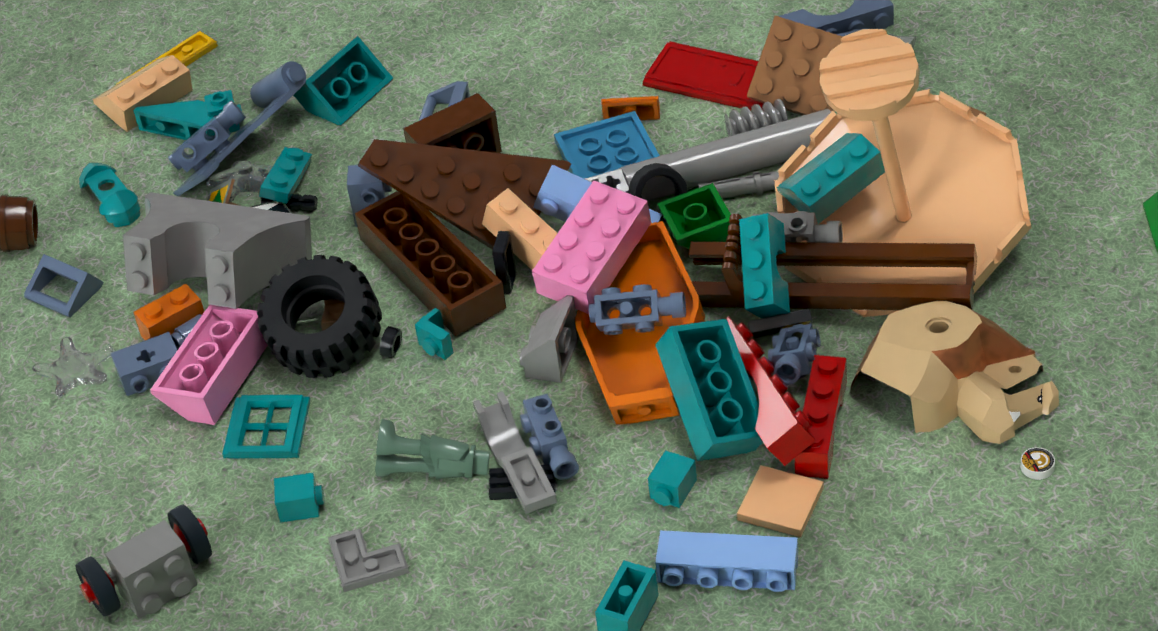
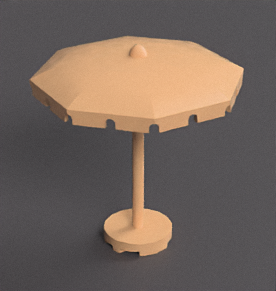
M862 29L843 36L841 43L832 49L826 58H822L819 68L820 86L826 103L833 111L810 135L811 141L809 146L801 145L778 170L779 178L774 180L778 214L795 213L798 211L777 191L776 187L844 134H862L880 151L885 173L819 224H827V221H841L843 230L842 243L975 244L977 252L976 275H974L975 285L973 287L975 294L1031 229L1017 138L1015 139L1012 136L1011 130L980 113L977 117L974 116L969 106L940 91L939 95H932L930 89L917 91L920 69L911 44L905 43L900 38L888 35L884 29ZM785 266V269L807 283L966 284L967 274L966 268ZM900 310L853 311L863 317L888 315Z

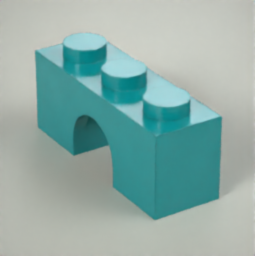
M769 213L739 219L745 310L760 318L790 313L788 282L781 278L776 264V255L786 253L784 223Z

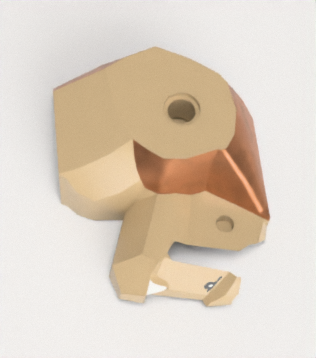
M949 301L928 302L889 314L869 345L851 384L852 388L860 371L909 395L911 397L915 433L931 432L943 428L959 416L982 441L1001 444L1015 437L1016 429L1042 414L1049 415L1059 406V392L1052 381L1012 395L1004 393L1001 388L1008 389L1035 375L1038 368L1043 371V365L1036 359L1035 351L1024 346L990 319L966 306Z

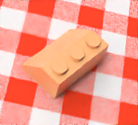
M173 55L157 59L94 98L93 103L118 126L128 132L138 125L133 111L136 107L174 103L193 91L190 70Z

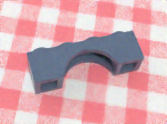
M854 0L847 10L835 15H816L801 9L779 17L833 34H840L855 29H885L888 26L894 25V5L890 0Z

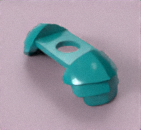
M87 164L79 177L80 188L88 186L102 203L99 208L100 214L104 215L109 223H113L115 227L130 225L140 216L138 196L125 187L115 174L117 170L107 164ZM110 182L115 184V186L108 191H101L99 189L100 186L105 183Z

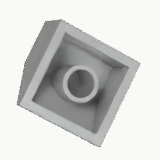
M567 295L543 311L536 325H532L528 345L523 347L520 353V365L524 366L526 378L562 383L579 341L575 325L576 311L573 296Z

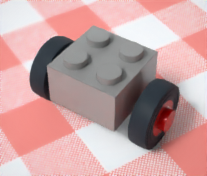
M179 505L168 512L169 524L163 520L105 553L111 572L107 573L103 570L101 565L92 556L85 558L75 565L78 577L82 583L79 587L89 603L93 602L103 616L111 615L121 608L115 591V585H117L120 595L138 619L147 614L157 612L165 603L176 597L185 596L193 587L198 585L189 558L196 564L201 563L212 555V549L204 524L199 518L195 517L186 505Z

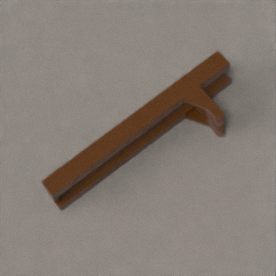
M739 214L730 215L726 242H691L689 257L693 258L694 265H722V273L726 281H692L702 307L745 308L739 219H742V216ZM785 242L786 253L776 255L777 266L966 268V284L788 282L790 309L903 310L933 301H949L973 310L974 275H976L977 267L975 244Z

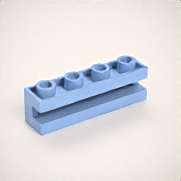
M660 530L655 562L657 581L669 586L695 584L704 588L731 586L739 590H748L750 588H767L773 592L795 590L796 568L798 567V538Z

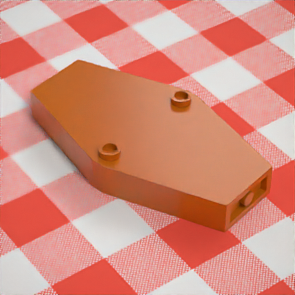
M663 221L650 224L609 288H620L621 293L633 292V286L651 285L652 290L657 289L661 297H668L670 293L684 292L686 317L672 318V315L662 316V326H655L653 331L636 332L635 328L623 329V333L618 335H605L604 331H599L596 327V322L591 323L589 314L578 310L575 317L576 330L616 425L680 415L655 344L670 326L705 322V314L699 296ZM649 307L641 310V316L650 315L651 308ZM613 310L610 313V319L618 318L620 311Z

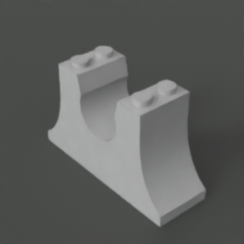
M153 192L144 196L146 217L123 234L127 291L156 295L168 289L171 284L178 280L191 277H207L208 304L237 309L259 290L269 286L270 279L275 274L279 276L283 272L282 268L286 265L293 266L298 263V259L304 257L308 260L312 259L310 216Z

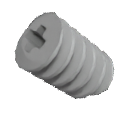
M781 99L775 100L773 106L767 101L763 104L762 108L760 105L754 104L751 111L745 106L741 108L740 114L736 109L730 110L729 117L726 113L724 115L728 137L788 120L786 109Z

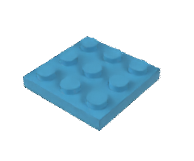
M635 111L554 134L555 144L563 160L571 163L569 172L583 179L660 156Z

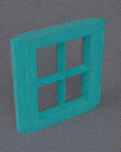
M241 395V397H236L223 448V458H299L310 406V397H303V395ZM251 408H268L265 423H248ZM274 408H291L288 423H271ZM286 430L283 445H266L269 431ZM263 431L260 446H242L245 432Z

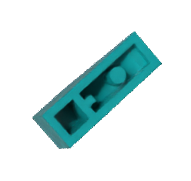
M200 100L141 106L133 110L139 130L187 140L204 124L215 117L208 116L205 101ZM211 129L205 131L209 136L215 135V132Z

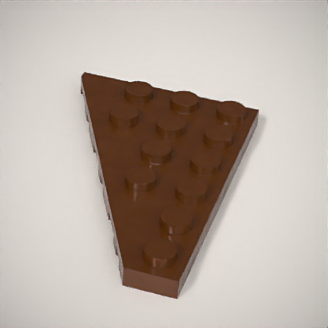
M374 139L358 163V167L492 250L496 237L482 225L486 205L509 188L539 216L542 211L533 208L551 166L555 165L566 171L571 167V163L565 160Z

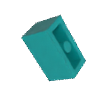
M623 560L595 611L598 631L641 630L659 596L655 569Z

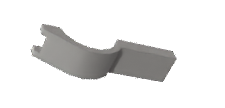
M504 392L497 393L499 403L486 408L482 407L479 400L473 401V406L486 441L497 463L503 467L525 513L527 514L557 503L556 494L532 447H526L518 432Z

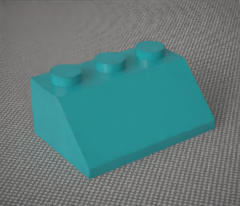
M357 36L309 76L305 84L293 96L307 112L337 125H342L388 84L393 77L359 36Z
M846 133L776 188L798 211L814 212L819 224L884 174L885 169L880 151L862 134Z

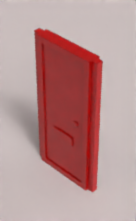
M671 41L667 42L642 81L643 86L737 108L746 106L750 111L754 104L760 105L761 108L764 104L747 98V93L759 61Z

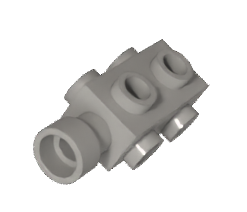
M797 211L795 213L780 214L766 212L784 223L785 242H801L806 240L807 242L842 243L843 230L841 221H827V224H818L814 212Z

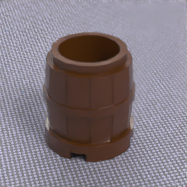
M2 194L0 196V251L30 249L31 246H36L38 235L36 201L30 200L29 197Z

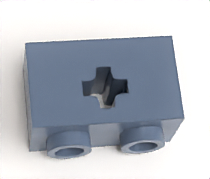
M170 332L110 353L126 395L143 393L148 388H151L177 352V348Z

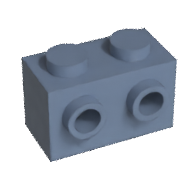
M358 165L348 166L347 190L356 227L355 213L390 195L389 192H392V187L364 171Z

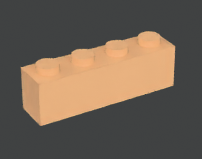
M509 188L486 205L482 225L495 237H497L498 231H509L513 253L533 270L557 235V232Z

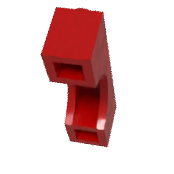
M814 355L815 360L812 363L802 412L813 425L809 428V431L816 441L795 457V474L828 479L833 457L839 406H843L847 385V358Z

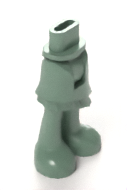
M381 420L376 449L375 473L377 477H386L397 472L429 473V478L436 477V480L456 477L472 478L473 474L488 475L490 451L476 450V445H471L469 451V444L438 437L434 434L430 438L422 433L421 440L404 438L396 435L395 426L392 421ZM395 454L420 455L423 458L402 457Z

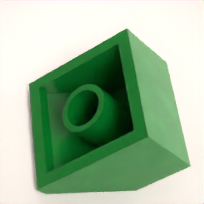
M713 183L657 203L658 209L678 245L690 249L691 242H726L731 214Z

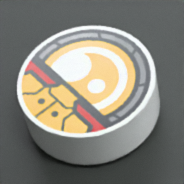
M1039 447L1030 448L1022 454L1020 468L1022 473L1031 479H1045L1054 472L1055 458L1047 449Z

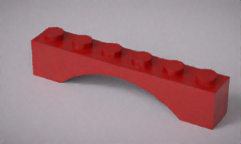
M728 316L725 319H727L748 377L755 381L758 390L759 412L755 430L766 448L786 466L816 441L809 431V428L813 425L801 410L796 411L800 405L788 391L785 393L788 387L776 373L773 375L775 367L765 356L761 358L765 352L754 339H751L753 337L751 331L743 322L737 325Z

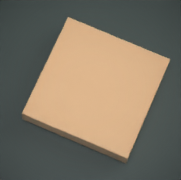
M760 465L737 512V520L801 537L824 489V481Z

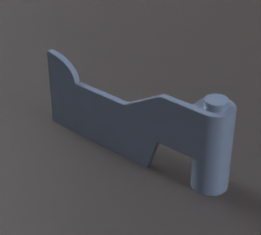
M289 61L256 82L250 91L251 98L257 106L265 109L257 117L240 128L228 140L230 143L219 153L215 152L208 159L207 163L195 171L173 194L180 196L207 179L218 168L219 163L305 84L306 72L304 68L297 62Z

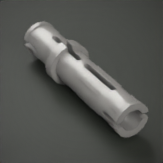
M757 171L753 172V175L711 183L715 185L722 199L752 193L761 195L763 191L775 189L774 180H778L779 173L774 171L760 174ZM711 183L698 184V188Z

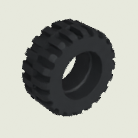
M314 255L313 259L310 260L306 257L298 259L297 264L293 266L286 265L282 268L283 272L279 276L275 274L270 279L269 284L271 286L269 289H263L260 296L263 303H259L257 307L259 330L278 362L283 367H288L291 372L297 375H301L304 372L308 378H317L318 374H322L324 378L332 377L334 372L339 370L344 373L350 370L349 366L354 362L359 364L365 359V351L370 352L376 344L373 337L380 335L381 325L379 322L382 320L379 302L366 276L350 261L343 262L340 257L330 256L329 259H326L324 255ZM323 300H338L345 303L341 316L329 328L310 334L295 331L300 315L314 303Z

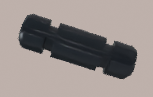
M293 194L287 204H282L286 209L290 210L302 208V210L313 211L317 209L318 199L313 195H303L302 197L300 194ZM261 197V205L278 203V201Z

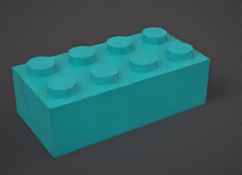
M727 319L670 326L655 345L697 461L756 451L763 443L755 430L759 404Z

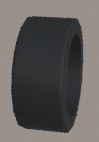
M653 163L642 167L634 174L628 191L629 194L642 198L641 193L644 185L655 176H665L672 181L675 188L674 197L687 193L688 189L686 181L676 170L666 164ZM651 209L661 214L659 210ZM661 216L659 222H665L663 216Z

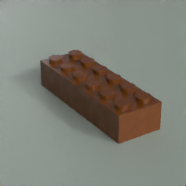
M396 191L355 213L360 240L430 311L434 308L441 311L443 324L454 336L506 309L502 281L428 209Z

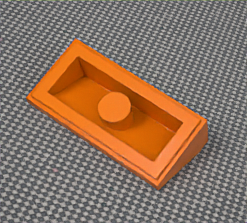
M658 96L601 99L603 120L632 111L636 112L640 121L660 119Z

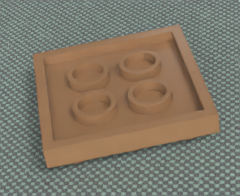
M774 16L747 93V98L762 103L769 101L772 106L775 100L781 99L787 111L802 116L824 109H829L832 112L833 109L826 103L820 86L819 68L822 58H826L830 51L841 43L843 36Z

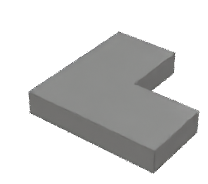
M360 528L328 537L344 592L409 573L400 543L367 552Z

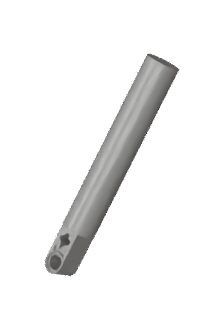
M824 109L626 165L617 170L585 178V180L590 182L597 181L628 193L630 181L638 170L649 164L660 163L666 164L680 173L686 181L687 189L698 187V184L716 182L786 162L801 145L809 146L811 141L810 135L831 111ZM665 176L652 177L642 189V199L650 201L674 194V184Z

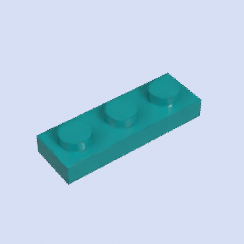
M284 147L260 186L259 197L287 204L307 171L312 154L303 152L299 148Z

